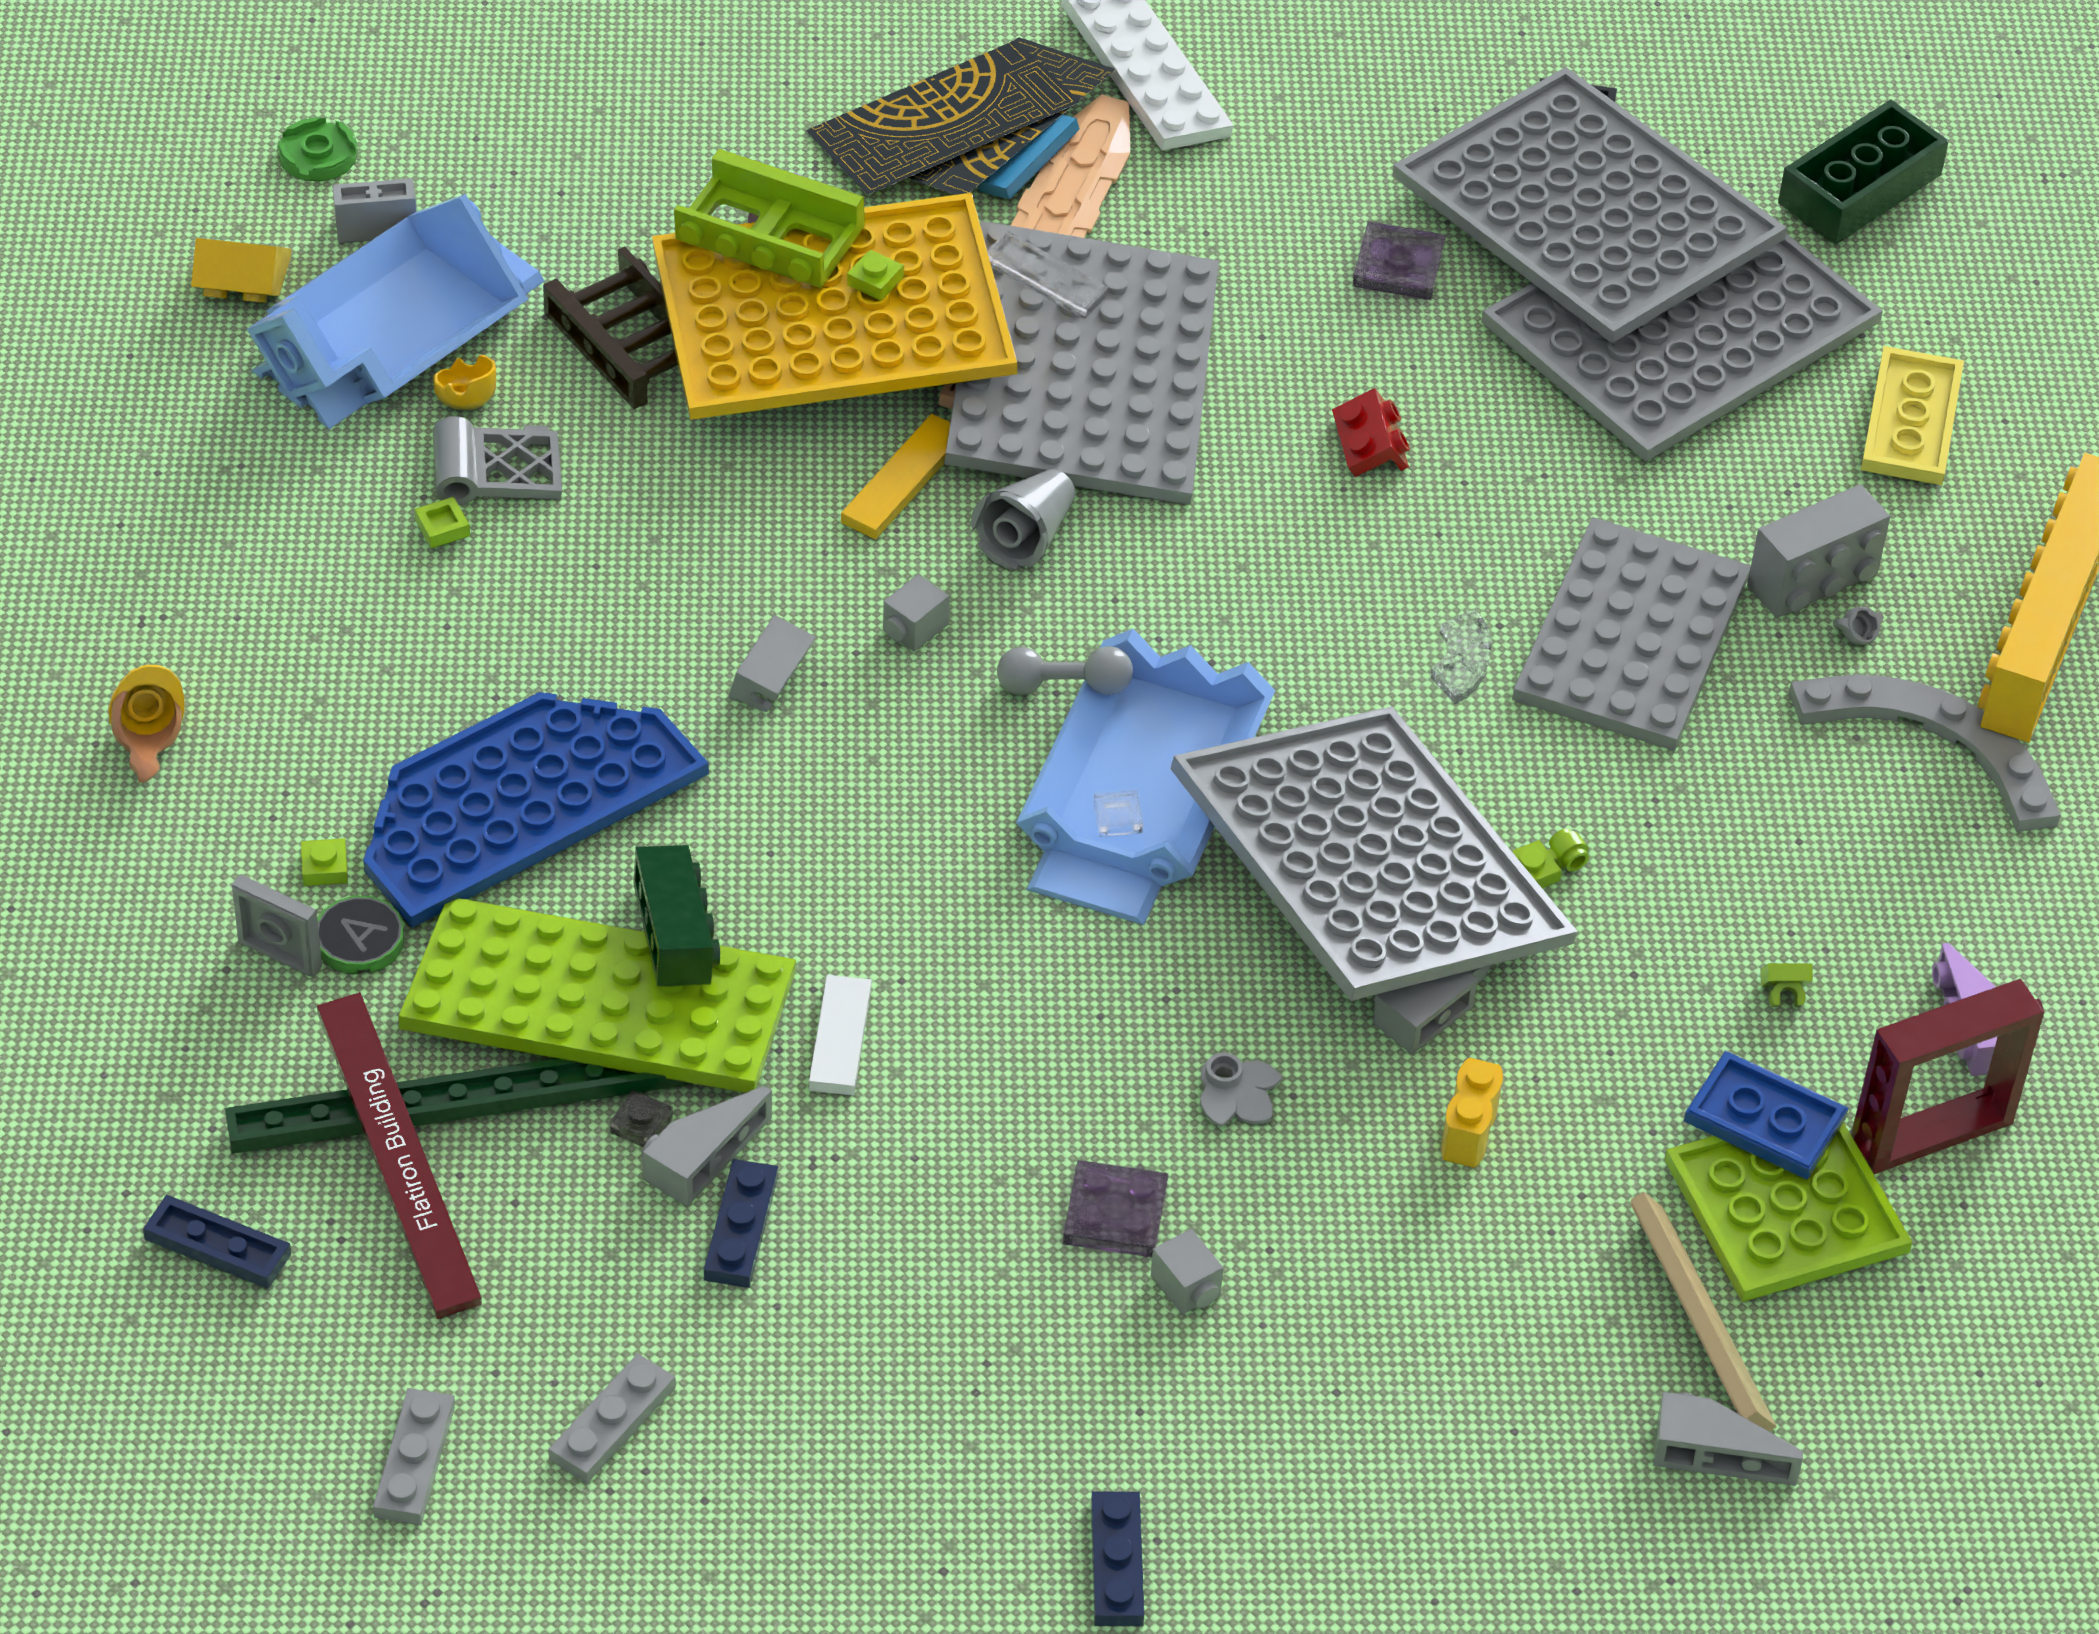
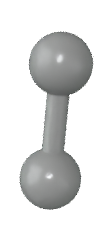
M1111 646L1095 650L1086 662H1043V659L1036 651L1027 647H1016L1008 650L1000 658L997 666V676L1004 689L1015 695L1030 694L1041 686L1043 680L1086 679L1094 691L1104 695H1114L1123 691L1131 682L1133 666L1130 658L1124 651Z

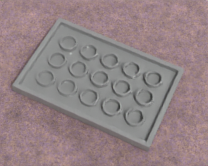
M1592 517L1517 680L1512 700L1675 751L1747 584L1751 565Z

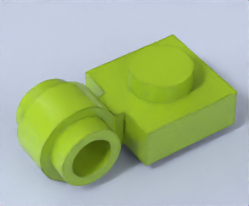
M1568 828L1557 831L1549 840V850L1544 847L1540 840L1512 850V852L1540 887L1544 888L1560 881L1562 868L1573 872L1581 869L1588 862L1589 848L1578 832L1571 831Z

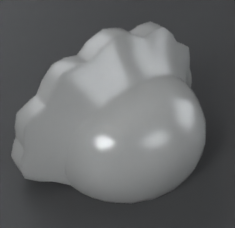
M1855 607L1846 612L1843 618L1834 620L1833 626L1841 629L1847 640L1851 643L1866 645L1874 641L1878 636L1880 623L1884 616L1882 612L1875 613L1868 607Z

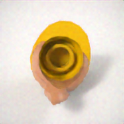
M143 665L131 670L118 684L108 706L109 723L112 726L113 735L116 741L130 753L129 766L137 775L139 783L147 782L159 771L160 766L156 756L175 742L180 732L184 715V693L180 679L170 669L160 665Z

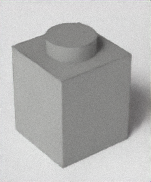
M917 574L883 601V630L891 639L901 642L915 652L949 624L950 595Z
M1191 1228L1153 1248L1151 1277L1183 1315L1196 1307L1203 1308L1210 1305L1221 1295L1223 1266Z

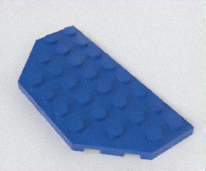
M538 692L391 767L385 798L381 800L374 823V834L370 847L367 846L363 859L364 872L409 926L413 928L440 914L444 904L458 898L469 899L709 775V763L661 709L643 706L642 711L639 712L618 709L615 702L582 698L581 703L557 700V694Z

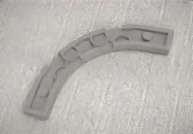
M1857 674L1791 682L1789 695L1801 725L1854 718H1873L1897 722L1899 716L1924 723L1922 729L1934 733L1954 745L1960 741L1976 754L1975 761L1987 772L1997 786L2016 832L2058 827L2061 816L2040 767L2029 751L2016 738L1981 728L1980 725L1984 711L1961 697L1922 683L1877 675Z

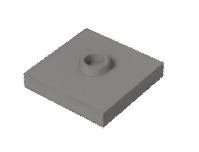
M240 874L232 883L238 942L308 976L314 977L322 967L316 909Z

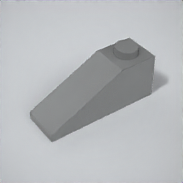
M762 1086L671 1122L659 1135H653L646 1142L642 1150L643 1180L688 1207L772 1118V1090Z
M1663 1392L1657 1418L1653 1466L1797 1485L1803 1461L1802 1450L1711 1398L1697 1397L1683 1392L1676 1394Z

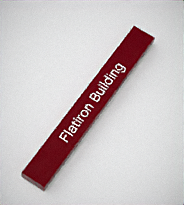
M361 992L317 1005L318 1017L436 1318L440 1319L482 1305V1298Z

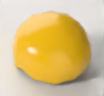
M479 355L474 365H468L461 358H457L449 369H442L433 376L434 392L438 400L448 407L460 410H473L483 406L495 393V361L485 355Z

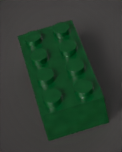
M1890 99L1785 167L1778 203L1836 245L1941 176L1949 140Z

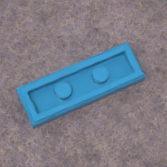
M1061 115L978 185L979 191L1011 199L1078 132L1080 128L1077 118Z

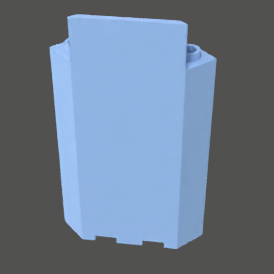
M1130 629L1103 640L1100 648L1106 646L1116 647L1128 655L1133 666L1131 682L1120 693L1104 695L1094 691L1086 679L1084 680L1016 824L1044 851L1026 890L1144 925L1161 887L1193 876L1215 827L1171 771L1173 757L1179 754L1254 738L1275 693V689L1249 662L1217 673L1191 645L1160 657L1134 629Z

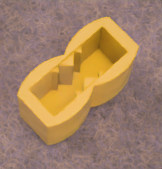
M1470 1057L1461 1065L1457 1074L1454 1097L1449 1102L1446 1111L1441 1143L1443 1160L1473 1168L1478 1166L1483 1160L1487 1150L1490 1128L1494 1124L1498 1112L1503 1081L1501 1065Z

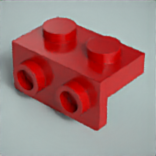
M1373 388L1332 409L1348 469L1355 477L1391 459L1401 471L1409 468L1405 452L1410 450L1409 444L1403 432L1397 427L1396 423L1401 421V417L1391 399L1385 401L1376 388Z

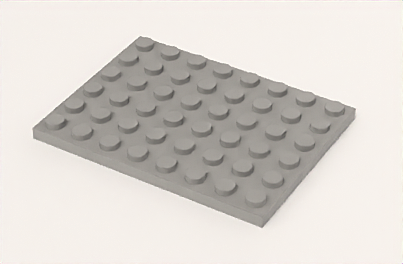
M1567 67L1393 165V177L1611 343H1614L1785 240L1787 227Z
M981 221V230L1017 359V374L956 383L944 464L1024 478L1055 469L1066 474L1074 486L1190 505L1194 486L1219 260Z
M1786 233L1785 240L1614 343L1609 342L1533 283L1483 310L1481 323L1647 462L1881 322L1883 310Z
M1392 706L1179 754L1173 757L1171 771L1350 1001L1553 950L1574 943L1577 930Z

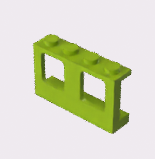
M718 149L711 158L712 177L692 205L687 208L677 204L674 208L676 239L821 288L865 226L864 196ZM728 205L755 214L759 218L749 229L711 215L718 206ZM799 229L829 239L831 243L824 253L783 239L790 230Z

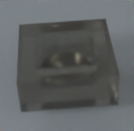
M632 1090L610 1121V1133L644 1147L653 1135H659L668 1126L673 1118V1107Z

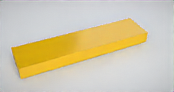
M931 413L841 512V523L876 540L944 465L950 422Z

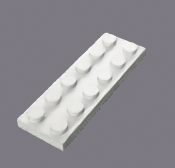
M1062 0L1061 6L1101 64L1115 69L1110 74V77L1161 151L1231 137L1233 123L1146 0Z

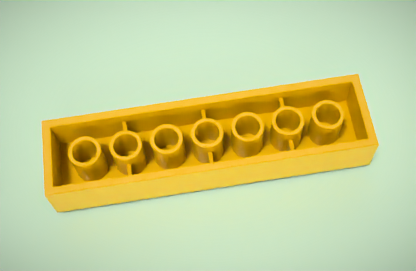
M2085 452L2078 468L2070 466L2063 490L2068 491V493L2060 492L2052 513L2055 520L2049 518L2041 540L2045 544L2044 546H2037L2030 566L2034 573L2027 571L2019 593L2023 600L2016 598L2008 619V623H2011L2012 628L2005 625L2003 627L1996 649L2000 651L2001 655L1993 653L1985 678L1992 682L1991 685L1984 684L1977 708L1984 710L1981 728L2028 743L2031 741L2099 572V457Z

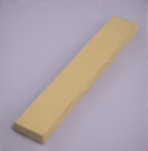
M1644 1191L1630 1200L1631 1206L1737 1413L1770 1432L1777 1426L1665 1209Z

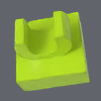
M1768 963L1760 969L1761 987H1773L1769 993L1771 1007H1778L1780 1005V993L1782 990H1789L1793 993L1795 1007H1801L1804 1004L1806 993L1803 987L1813 981V963Z

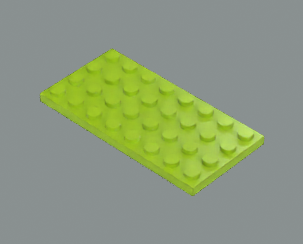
M458 898L444 904L399 1013V1029L580 1063L600 1065L629 1072L664 1075L667 1079L747 1093L757 1088L795 975L796 959L720 946V965L712 966L710 985L657 987L645 932Z

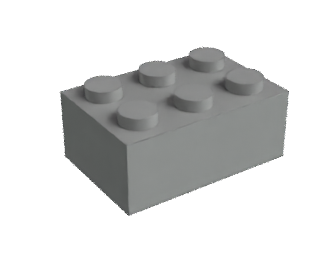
M1860 484L1758 528L1747 586L1775 618H1778L1792 611H1800L1808 604L1826 596H1834L1842 589L1855 583L1868 581L1878 574L1891 516Z

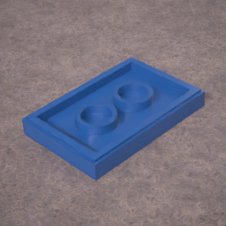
M1725 1050L1687 1108L1684 1122L1808 1180L1845 1121L1849 1108Z

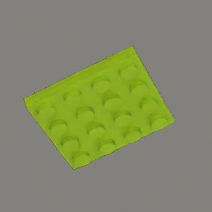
M1844 1122L1808 1180L1715 1136L1666 1149L1664 1160L1742 1302L1910 1253L1913 1243Z

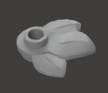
M1217 1053L1205 1062L1201 1070V1082L1205 1087L1200 1099L1202 1110L1213 1124L1220 1127L1226 1125L1234 1116L1248 1124L1270 1122L1273 1108L1266 1091L1277 1086L1282 1081V1076L1275 1068L1265 1062L1258 1060L1241 1062L1233 1054Z

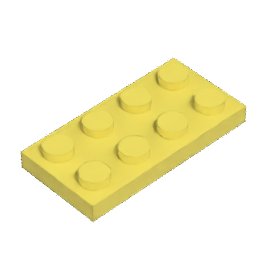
M1888 346L1883 347L1861 465L1862 471L1943 485L1964 360Z

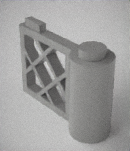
M457 416L446 417L434 425L435 481L437 497L440 500L454 497L458 505L469 503L476 496L561 500L562 482L558 431H549V426L524 425L523 429L473 427L470 421ZM484 443H500L507 449L497 456L484 447ZM530 445H548L549 451L541 457H537L526 448ZM516 455L529 464L520 472L506 463ZM497 469L508 477L509 480L504 483L487 482L486 476ZM539 471L551 480V484H535L528 478Z

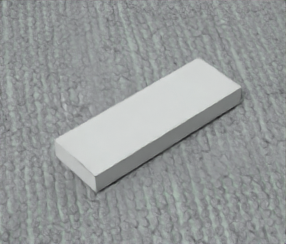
M827 975L809 1078V1091L844 1095L855 1094L872 979Z

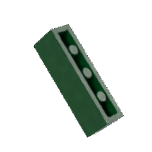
M689 845L635 847L633 884L657 987L710 985L712 966L720 965V944L718 939H713L714 922L712 913H707L706 888H700V863L692 861Z

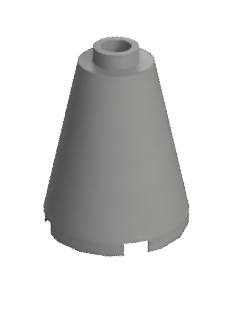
M1050 469L984 496L973 509L971 519L972 531L977 529L981 539L978 545L982 552L994 563L1007 569L1016 570L1019 567L1028 566L1027 568L1034 566L1044 556L1073 503L1075 487L1066 474L1059 470Z

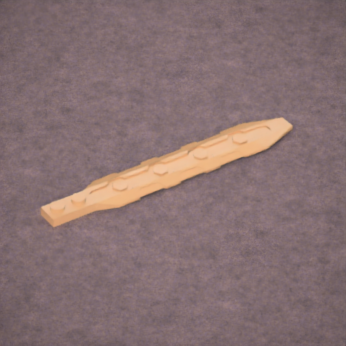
M1101 94L1073 116L1077 118L1080 129L1039 170L1031 187L1025 189L1016 207L1017 214L1011 226L1085 238L1087 233L1092 232L1100 216L1099 209L1112 183L1117 182L1130 157L1129 103L1127 101ZM956 383L944 384L939 395L940 406L953 408Z

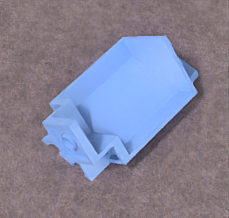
M466 194L410 214L266 310L267 316L247 328V331L265 358L264 362L251 371L260 378H264L267 375L271 376L280 383L278 385L280 393L300 408L307 404L316 411L318 421L331 429L364 405L386 398L528 300L526 294L545 282L537 269L500 244L489 234L481 220V213L478 207L468 199Z

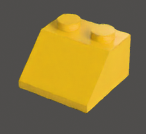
M196 238L191 287L203 288L202 296L227 299V291L243 292L242 300L267 303L268 295H280L290 262L292 248Z

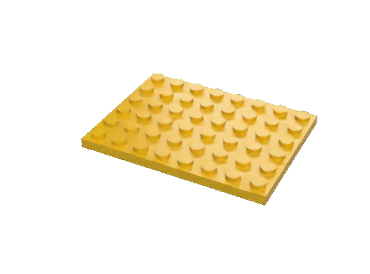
M972 193L864 207V228L821 288L730 257H725L722 254L695 245H690L677 240L675 233L652 236L653 251L690 420L1016 375L1017 359ZM755 222L737 225L751 229ZM799 229L790 230L783 239L824 253L831 243L829 239ZM869 250L904 265V277L882 301L847 285V273Z

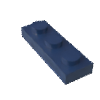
M733 1159L704 1266V1281L750 1288L778 1181V1166Z
M167 1194L143 1228L144 1240L267 1289L270 1288L291 1256L290 1243Z
M1092 1491L1091 1528L1094 1626H1143L1144 1593L1140 1492Z

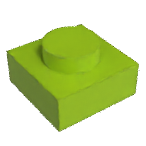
M869 250L847 273V285L882 301L904 277V265Z
M454 497L414 509L415 521L430 548L470 536V524Z
M345 838L301 841L303 886L348 883Z

